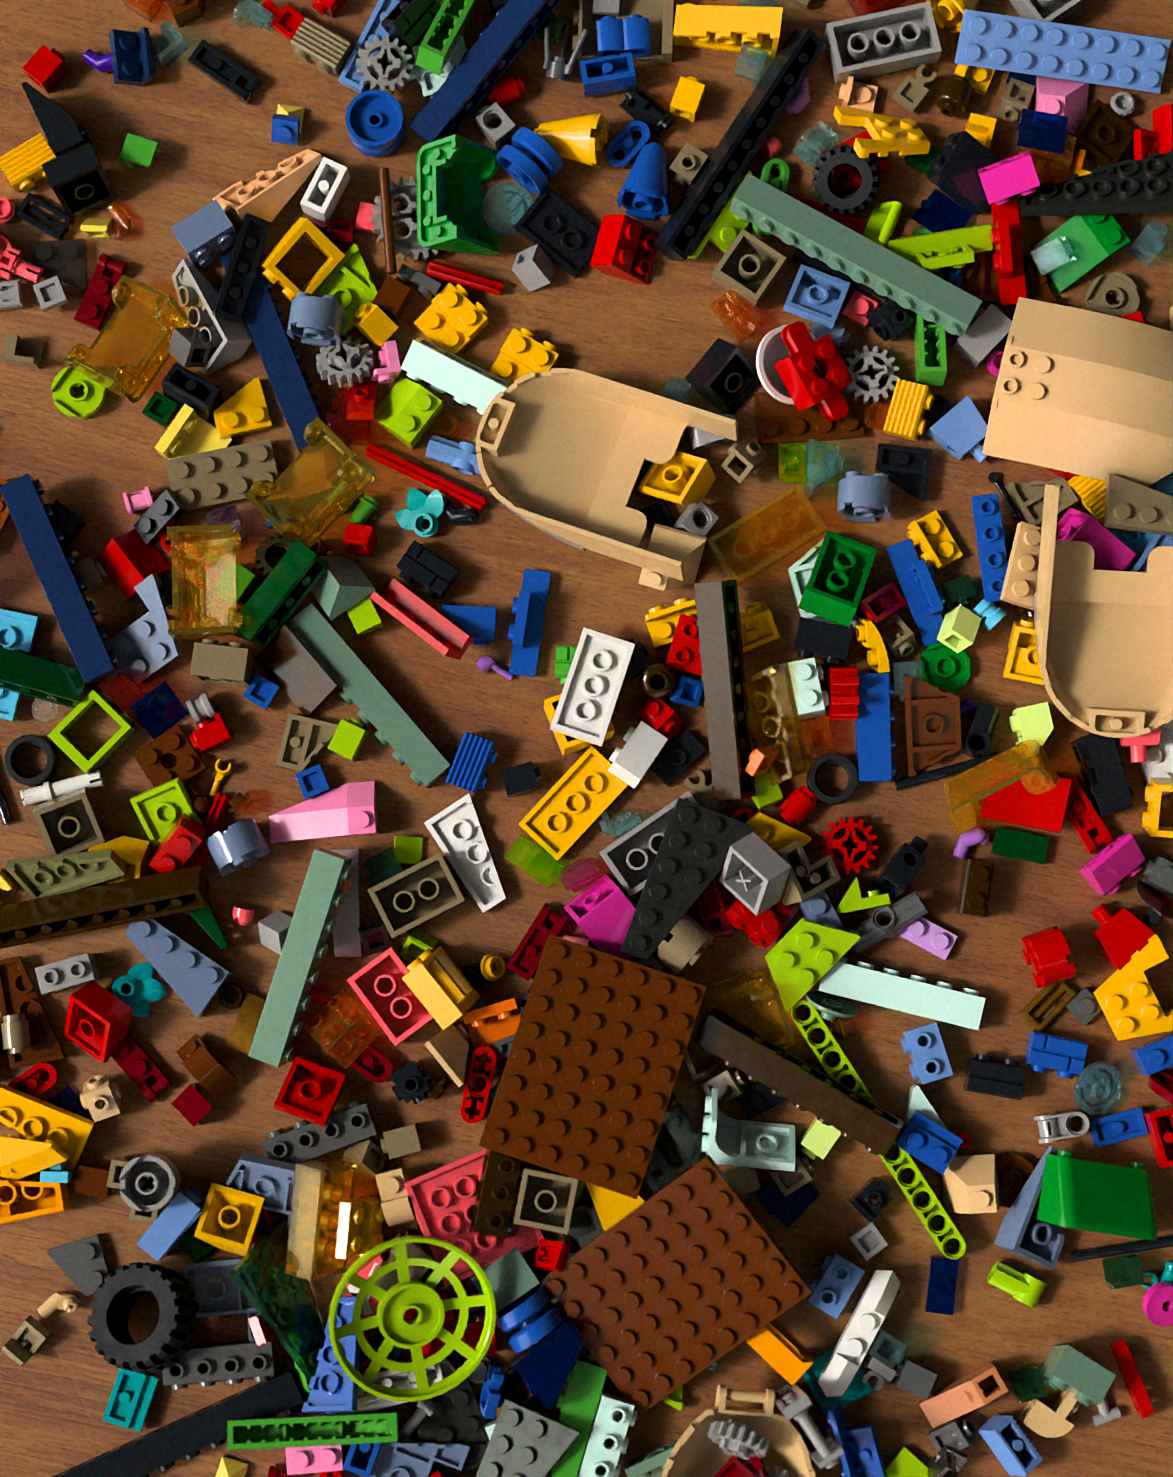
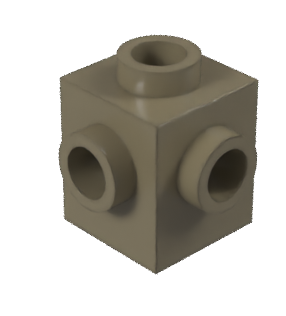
M748 437L742 443L736 441L726 453L729 456L722 463L721 467L741 484L750 475L755 478L764 468L762 462L768 454L762 450L757 442Z

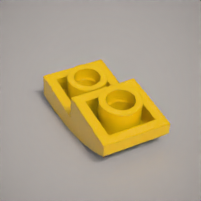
M858 617L855 634L861 645L870 648L867 652L869 666L879 673L890 672L887 651L879 631L871 620L865 617Z

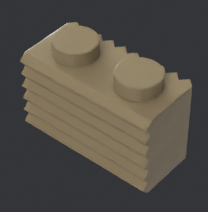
M307 16L290 41L294 51L293 54L304 62L311 60L313 63H316L318 70L327 75L333 73L337 76L353 51L351 41Z

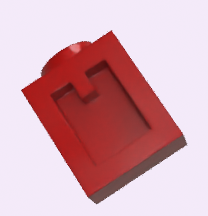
M540 1239L532 1266L546 1274L550 1271L563 1272L571 1246L565 1242Z

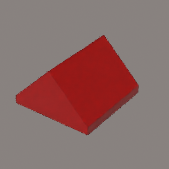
M136 529L112 538L96 559L103 564L107 574L128 601H131L138 595L134 587L148 576L156 573L160 578L171 570L156 548L145 544Z

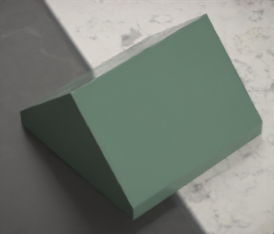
M320 556L330 566L310 591L331 621L375 591L373 585L352 557Z
M517 1247L483 1269L492 1286L496 1302V1315H499L541 1284V1278ZM475 1275L471 1280L479 1293L483 1294L482 1286Z

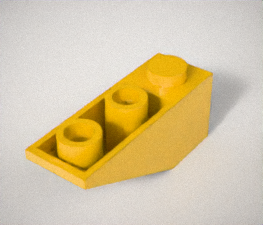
M13 1135L0 1136V1178L16 1181L67 1161L69 1156L60 1150L61 1146L51 1140H46L44 1143L30 1137L22 1140Z

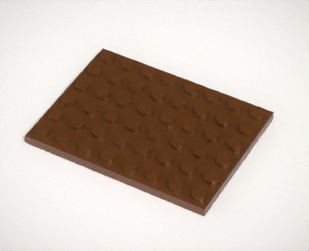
M549 934L479 1146L637 1199L706 986Z
M709 1154L566 1260L563 1272L550 1271L540 1279L541 1284H539L540 1287H545L551 1296V1302L554 1306H558L567 1323L600 1366L608 1371L607 1375L626 1400L635 1405L634 1410H637L639 1416L805 1298L813 1290Z

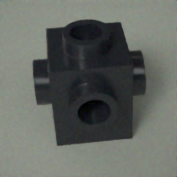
M890 298L882 301L866 316L873 326L875 333L884 342L891 338L898 340L909 331L907 327L914 321L909 309L902 308L896 301Z
M415 1060L389 1075L395 1084L391 1088L399 1101L404 1099L406 1104L413 1101L416 1105L429 1097L426 1091L431 1089L429 1083L433 1080L425 1067L420 1069ZM410 1079L416 1082L415 1089H411L408 1086Z

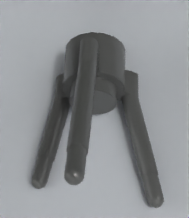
M566 22L558 57L552 56V61H550V29L545 27V60L543 69L547 70V78L566 81L567 75L572 74L573 65L588 34L587 29L583 30L568 62L564 55L571 23Z

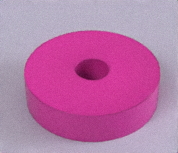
M1169 1281L1159 1282L1151 1286L1142 1300L1144 1314L1157 1326L1167 1327L1173 1325V1283Z

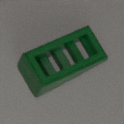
M209 900L206 908L187 911L222 950H228L231 947Z

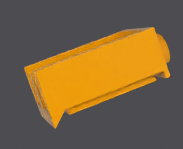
M768 1323L745 1340L792 1386L814 1363L809 1355L801 1354L771 1323Z

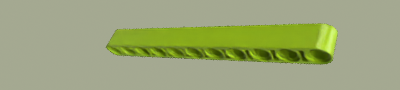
M798 1001L789 1010L790 1018L825 1073L839 1083L844 1075H851L854 1079V1084L850 1089L876 1104L815 1007L808 1001ZM800 1005L807 1006L810 1011L809 1017L803 1021L799 1020L795 1015L796 1008ZM815 1028H820L824 1032V1039L818 1044L813 1043L810 1038V1033ZM831 1051H835L839 1056L838 1064L833 1067L828 1066L825 1062L826 1054ZM896 1136L892 1144H895V1142L898 1139V1136ZM898 1147L899 1152L894 1159H888L886 1155L883 1157L879 1154L880 1159L939 1251L950 1259L961 1258L966 1251V1243L909 1153ZM905 1168H911L913 1171L912 1180L907 1183L902 1182L900 1179L901 1171ZM921 1191L927 1192L928 1202L923 1206H918L915 1202L916 1195ZM935 1215L943 1217V1225L939 1229H932L930 1225V1220ZM955 1238L958 1241V1248L955 1252L949 1253L945 1249V1244L949 1239Z

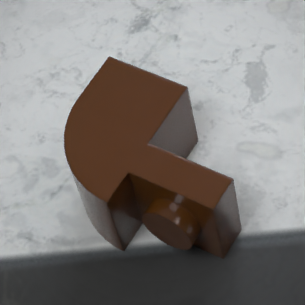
M197 1034L176 1052L183 1061L182 1064L187 1071L216 1098H219L237 1080L226 1063L213 1054L204 1040Z

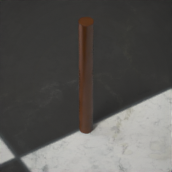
M380 168L378 172L386 274L393 275L397 274L390 177L388 168Z

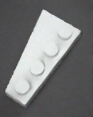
M468 793L424 822V824L482 912L485 913L505 900L506 896L473 802Z

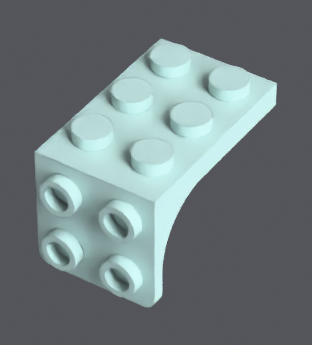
M712 1087L711 1096H706L705 1112L709 1113V1115L703 1116L702 1132L707 1133V1135L702 1136L701 1152H706V1156L709 1154L717 1165L794 1172L795 1125L730 1118L718 1108V1088Z

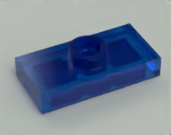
M930 1256L925 1312L953 1315L959 1265L958 1259Z

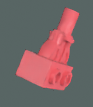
M0 229V278L3 277L11 281L12 275H19L36 284L39 283L41 280L39 276H43L44 268L21 260L23 256L22 251L13 248L11 242Z

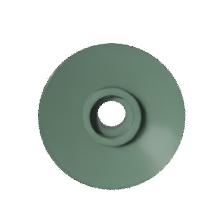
M809 991L806 994L807 1001L821 1011L819 1015L826 1020L835 1021L836 1017L851 1018L856 1017L858 1014V1009L853 1004L840 997L820 991Z

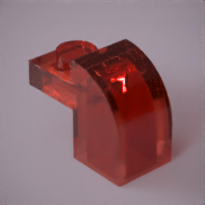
M337 387V395H333L332 409L337 411V413H326L327 422L332 433L345 444L368 446L371 443V420H347L349 388Z
M118 668V673L105 678L98 687L121 710L141 727L145 728L162 708Z

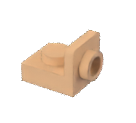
M849 75L847 84L841 83L838 99H843L842 106L873 113L878 86L854 82V76Z

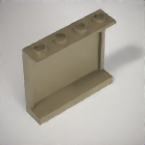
M574 0L579 1V10L574 9L573 26H578V35H573V51L583 30H588V34L578 54V61L598 58L597 20H601L604 16H615L617 19L623 20L627 19L630 15H642L643 18H649L651 52L650 56L633 58V62L672 63L674 0H620L619 15L592 14V0Z

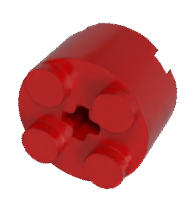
M1056 925L1021 938L1024 948L1022 956L1027 966L1032 965L1034 972L1031 975L1036 988L1046 987L1075 977L1074 963L1068 964L1069 955L1071 954L1062 931L1060 928L1057 929Z

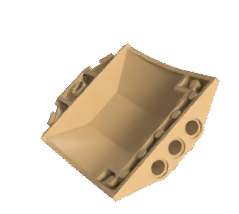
M1019 297L993 395L982 455L1054 469L1105 482L1106 476L1111 473L1148 488L1160 479L1173 473V332L1103 313Z

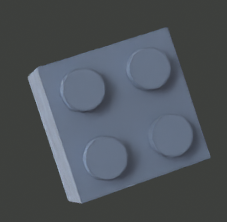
M217 200L212 201L171 227L195 268L200 266L206 267L214 261V257L222 252L228 253L232 251L237 238L234 226Z

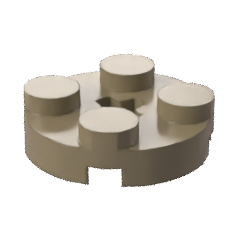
M1111 272V274H1102L1092 281L1086 291L1085 309L1116 317L1134 313L1137 311L1140 303L1136 290L1137 286L1130 277L1123 273ZM1116 294V300L1119 304H1108L1106 295Z

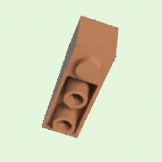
M988 1362L931 1395L927 1400L919 1402V1405L932 1428H935L988 1404L1008 1392V1389L995 1366Z

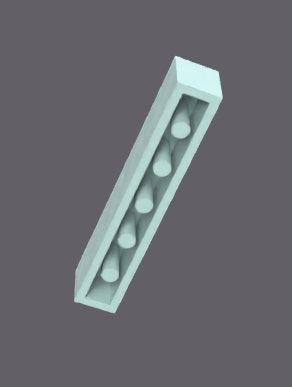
M843 957L818 981L816 991L973 1030L979 1029L986 999L979 997L980 991L963 988V992L952 990V984L937 981L936 986L926 984L927 978L910 975V979L899 977L900 972L884 968L882 973L874 971V965L858 961L857 966L846 964L847 958Z

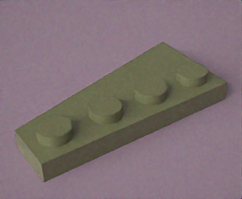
M113 849L12 859L7 860L5 869L33 899L75 891L126 874L127 866Z

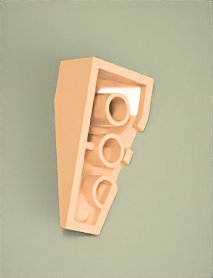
M306 149L279 162L278 169L266 172L262 170L256 173L257 179L243 185L242 181H239L212 199L213 201H218L237 231L240 229L245 213L272 222L323 158L321 154Z

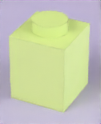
M959 605L945 614L937 640L956 653H959L974 643L982 618L972 613L968 608Z
M816 1116L799 1141L804 1146L801 1151L813 1160L817 1156L824 1159L841 1135V1132L832 1125H824Z

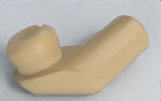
M56 1292L37 1311L45 1319L57 1309L73 1313L78 1309L79 1301L72 1293Z

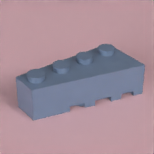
M156 918L132 922L124 932L198 1018L205 1015L223 985L227 983L234 973Z

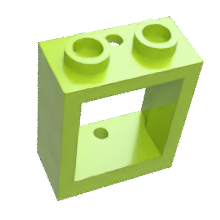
M92 690L47 735L86 774L96 771L136 730L131 725L134 720L124 710L118 712L112 706L115 703L114 700L104 691L99 694ZM97 702L121 728L89 759L64 733Z

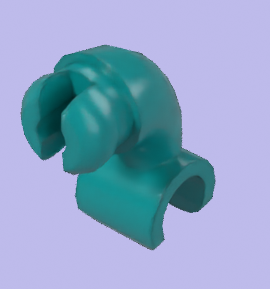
M1167 1261L1165 1263V1270H1163L1162 1275L1159 1277L1151 1272L1143 1271L1141 1274L1150 1276L1151 1282L1148 1285H1140L1149 1289L1159 1282L1169 1281L1173 1283V1262Z

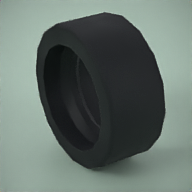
M31 734L22 735L12 741L7 747L4 764L8 775L20 784L32 787L41 786L44 782L51 780L56 774L59 759L54 745L43 737ZM27 745L39 746L47 755L45 769L36 776L23 775L16 766L18 752Z
M827 753L818 757L809 767L806 781L807 788L818 798L819 802L827 805H836L848 800L854 794L859 778L854 763L848 757L838 753ZM829 763L841 765L848 774L847 787L837 795L824 793L817 784L818 771L822 766Z

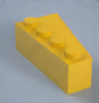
M692 3L677 5L673 45L776 57L783 7L695 5Z

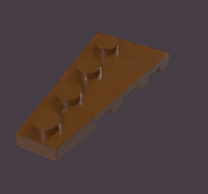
M758 392L753 394L757 443L760 446L864 437L861 409L849 408L848 414L844 418L827 422L817 404L798 411L795 405L782 403L770 394Z
M17 956L0 960V1010L2 1021L3 1016L25 1013L26 1020H29L32 1046H26L27 1052L10 1054V1050L7 1049L10 1068L13 1069L66 1058L22 957Z

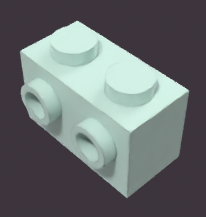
M814 657L789 662L788 669L799 721L825 716V707L830 705L827 690L821 691L819 681L824 680L821 664L816 665Z

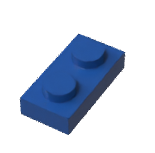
M1141 1107L1089 1120V1132L1095 1148L1148 1134Z

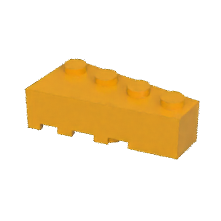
M0 1180V1225L71 1211L67 1183Z

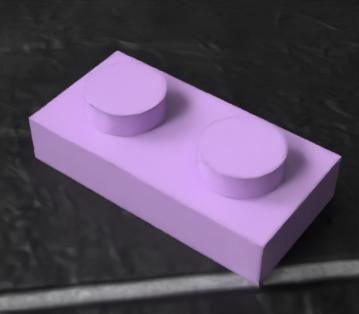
M923 917L903 927L898 935L942 960H946L958 937Z

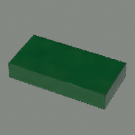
M995 827L990 854L1043 865L1045 864L1049 837Z

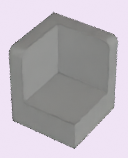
M536 244L517 253L511 270L528 291L531 292L550 284L556 267L539 244Z
M276 911L258 921L261 944L281 955L292 917L281 911Z

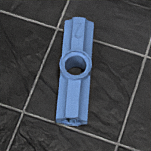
M431 436L426 449V458L450 465L452 469L467 475L477 474L482 476L477 462L476 445L467 442L457 443L439 436Z

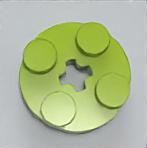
M85 365L71 368L66 367L56 375L52 383L53 401L56 407L68 417L81 420L88 419L97 413L104 404L107 393L106 386L100 375L91 367ZM84 386V396L74 398L73 388Z

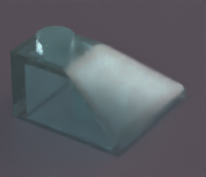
M809 439L804 459L803 502H810L836 478L838 470H843L844 456L839 454L838 445Z

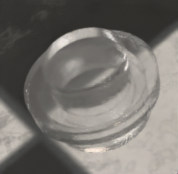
M37 698L32 704V714L41 722H50L59 713L58 704Z

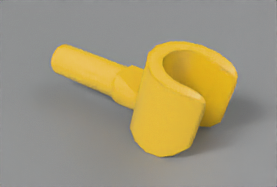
M221 758L215 762L217 774L209 792V795L214 797L223 778L232 772L231 763H229L226 770H219V766L222 763Z

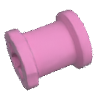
M149 486L138 492L123 493L129 516L133 515L134 511L149 508L154 503L153 494Z

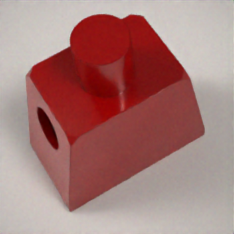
M1101 903L1091 911V914L1100 923L1091 934L1113 970H1120L1131 960V956L1137 950L1141 951L1149 943L1148 940L1155 935L1151 929L1125 908H1119L1112 914L1107 906Z

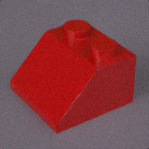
M92 981L70 995L64 1036L104 1064L109 1060L129 1031L133 1008Z

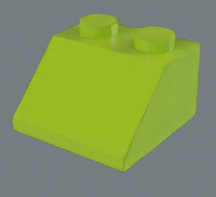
M401 376L375 410L373 421L413 450L443 411V401L423 386Z

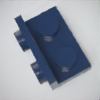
M142 27L138 32L112 29L109 32L114 83L133 86L146 85L155 75V64L152 62L151 54L153 42L149 36V28Z

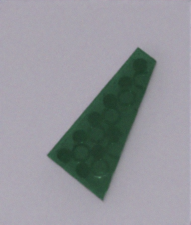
M281 1218L276 1221L231 1270L230 1274L310 1382L311 1377H315L319 1363L317 1356L319 1349L323 1348L326 1338L324 1334L326 1326L286 1219Z

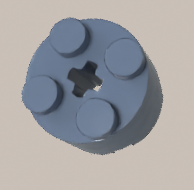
M297 292L296 298L291 302L287 334L292 339H294L295 335L302 337L301 343L308 345L331 346V341L334 340L338 344L341 339L345 309L338 303L339 299L336 296L323 295V297H315L306 292Z
M858 471L847 472L846 478L838 482L837 516L841 517L844 514L847 521L856 523H875L876 517L883 516V521L891 517L892 483L888 480L889 475L876 473L873 476L862 475Z
M252 818L228 826L229 829L222 833L218 831L205 841L222 876L236 871V867L242 865L243 869L250 867L258 862V858L270 853L257 823Z

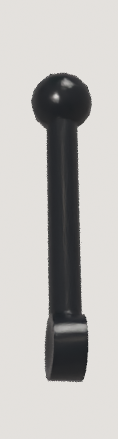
M991 472L988 476L989 482L995 484L1012 512V519L1019 521L1022 518L1021 512L1015 509L998 481V473Z

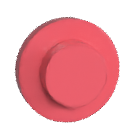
M0 197V223H8L14 218L16 208L9 198Z

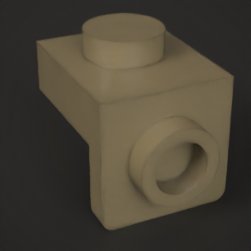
M30 1315L13 1337L2 1347V1351L17 1364L23 1366L36 1354L51 1332Z

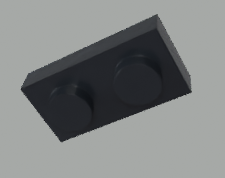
M166 489L133 526L146 545L154 546L186 509L174 491Z

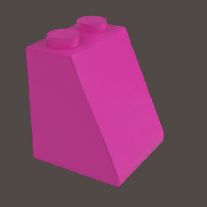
M1069 508L1057 523L1056 540L1083 541L1092 546L1094 550L1093 569L1126 571L1131 566L1132 559L1136 554L1091 515Z
M604 874L568 903L564 909L597 950L631 961V955L619 950L634 914L635 907L620 888Z

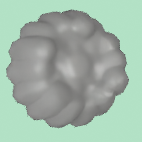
M1120 91L1111 98L1110 108L1122 118L1129 115L1135 108L1134 97L1127 92Z

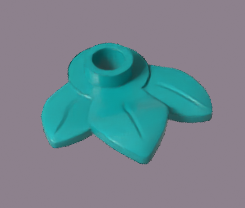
M410 488L407 495V509H402L395 513L397 522L406 530H414L420 537H432L438 531V518L444 511L443 495L438 489L432 491L427 496L422 491ZM426 520L430 521V527L428 529L424 528V522Z
M139 963L132 966L127 975L117 978L112 985V994L133 1008L132 1014L135 1016H148V1003L156 1002L167 994L166 988L159 981L152 979L155 968L151 963ZM123 984H128L131 987L129 994L122 993L121 986Z

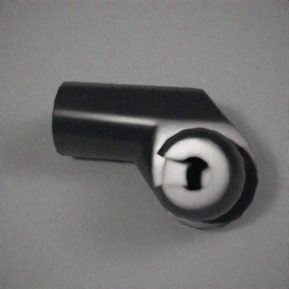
M449 500L444 501L443 514L453 525H471L479 517V512L475 507L456 509Z

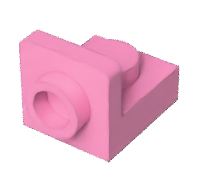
M396 340L386 341L380 351H378V362L380 367L383 368L373 370L370 375L371 381L387 384L393 382L400 374L401 367Z

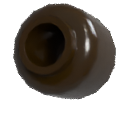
M952 75L941 82L935 103L941 109L942 114L954 117L967 111L974 91L970 81L965 77Z
M665 662L651 663V665L644 669L641 675L643 690L647 695L654 698L667 696L672 692L676 683L674 669Z

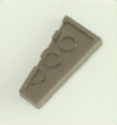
M1109 473L1106 476L1104 527L1173 536V497Z

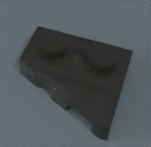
M84 239L31 242L32 264L44 268V275L58 276L63 283L71 284L82 291L87 290L86 241Z

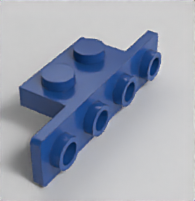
M996 493L973 496L971 503L985 602L1002 601L1000 597L1010 554H1006L1005 543L1008 542L1006 527L1003 528L999 496Z
M910 539L887 547L886 552L923 645L927 647L939 642L937 637L943 622L940 612L944 609L942 604H945V599L940 589L936 590L933 579H935V574L930 564L926 565L924 559L919 560Z
M525 569L519 598L514 597L512 613H516L515 624L510 623L508 639L512 640L513 646L509 673L512 675L536 676L551 577L550 572Z
M834 1402L827 1413V1422L829 1428L833 1429L834 1441L844 1451L840 1455L842 1477H888L874 1424L847 1427L841 1402Z

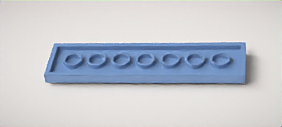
M964 9L954 63L1160 93L1171 40Z

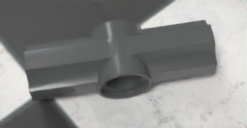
M914 891L889 907L882 906L877 908L871 918L851 929L856 931L861 937L853 945L855 951L859 954L884 938L897 937L903 927L928 913L918 893ZM887 919H891V922L888 925L883 926V923Z

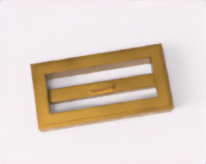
M1065 981L1058 982L1060 987L1032 1016L1028 1013L1057 983L1044 987L1019 1012L1037 1032L1040 1033L1077 995ZM1064 990H1065L1068 994H1067V995L1058 1003V1005L1038 1024L1035 1020H1036V1019L1064 992Z

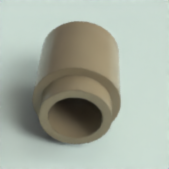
M25 1013L3 1016L4 1023H1L4 1049H9L10 1054L27 1052L26 1046H32L29 1020H26Z

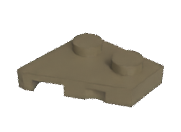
M1065 478L1048 481L1033 480L1024 483L1009 482L1005 485V488L1027 523L1039 526L1042 524L1045 484L1060 486L1058 514L1079 501Z
M289 713L276 766L300 772L304 771L332 739L338 725Z

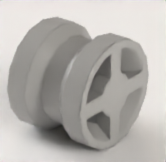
M206 692L200 694V697L196 700L190 699L186 701L190 714L197 725L208 717L214 718V715L217 714Z

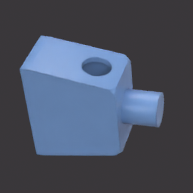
M968 395L931 426L926 433L957 460H961L969 452L979 463L988 457L982 455L984 446L982 441L986 436L987 424Z

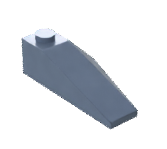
M1049 1146L1003 1218L994 1245L1054 1270L1064 1244L1065 1234L1061 1233L1062 1226L1037 1220L1046 1154L1057 1155L1058 1149Z

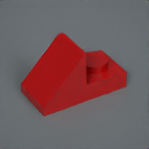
M890 582L860 601L858 607L865 617L876 626L905 606L907 601L895 584Z

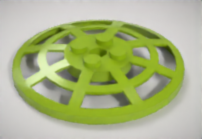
M418 1235L389 1240L367 1251L343 1275L330 1305L328 1319L329 1337L334 1354L342 1369L353 1382L365 1391L392 1401L412 1402L426 1400L441 1395L459 1385L481 1363L489 1349L495 1330L496 1302L492 1286L485 1272L475 1259L461 1247L447 1240ZM406 1243H429L449 1250L450 1253L441 1263L427 1258H407ZM395 1246L396 1261L382 1266L368 1279L355 1274L356 1270L372 1256ZM460 1258L476 1274L482 1286L483 1294L466 1296L460 1280L450 1270ZM409 1266H424L434 1270L425 1282L410 1280ZM397 1269L399 1283L393 1285L387 1291L375 1285L376 1281L382 1276ZM443 1277H446L453 1285L458 1297L441 1300L434 1288ZM349 1283L360 1289L353 1307V1322L337 1328L338 1304L346 1284ZM369 1294L379 1300L377 1315L361 1319L362 1305L366 1295ZM485 1306L484 1328L477 1346L473 1349L461 1340L468 1322V1307ZM410 1308L417 1309L418 1315L415 1319L407 1321L403 1318L406 1310ZM459 1309L458 1323L452 1334L442 1327L445 1311ZM379 1326L385 1339L376 1352L367 1342L363 1331ZM355 1334L361 1349L372 1360L364 1375L359 1373L348 1361L341 1348L339 1339ZM435 1337L446 1343L437 1353L423 1359L422 1346L431 1342ZM395 1345L399 1348L410 1349L412 1362H398L388 1359L387 1356ZM453 1350L467 1358L465 1363L450 1376L437 1383L428 1384L426 1368L441 1362ZM381 1366L398 1372L414 1371L417 1388L394 1389L379 1385L373 1381Z

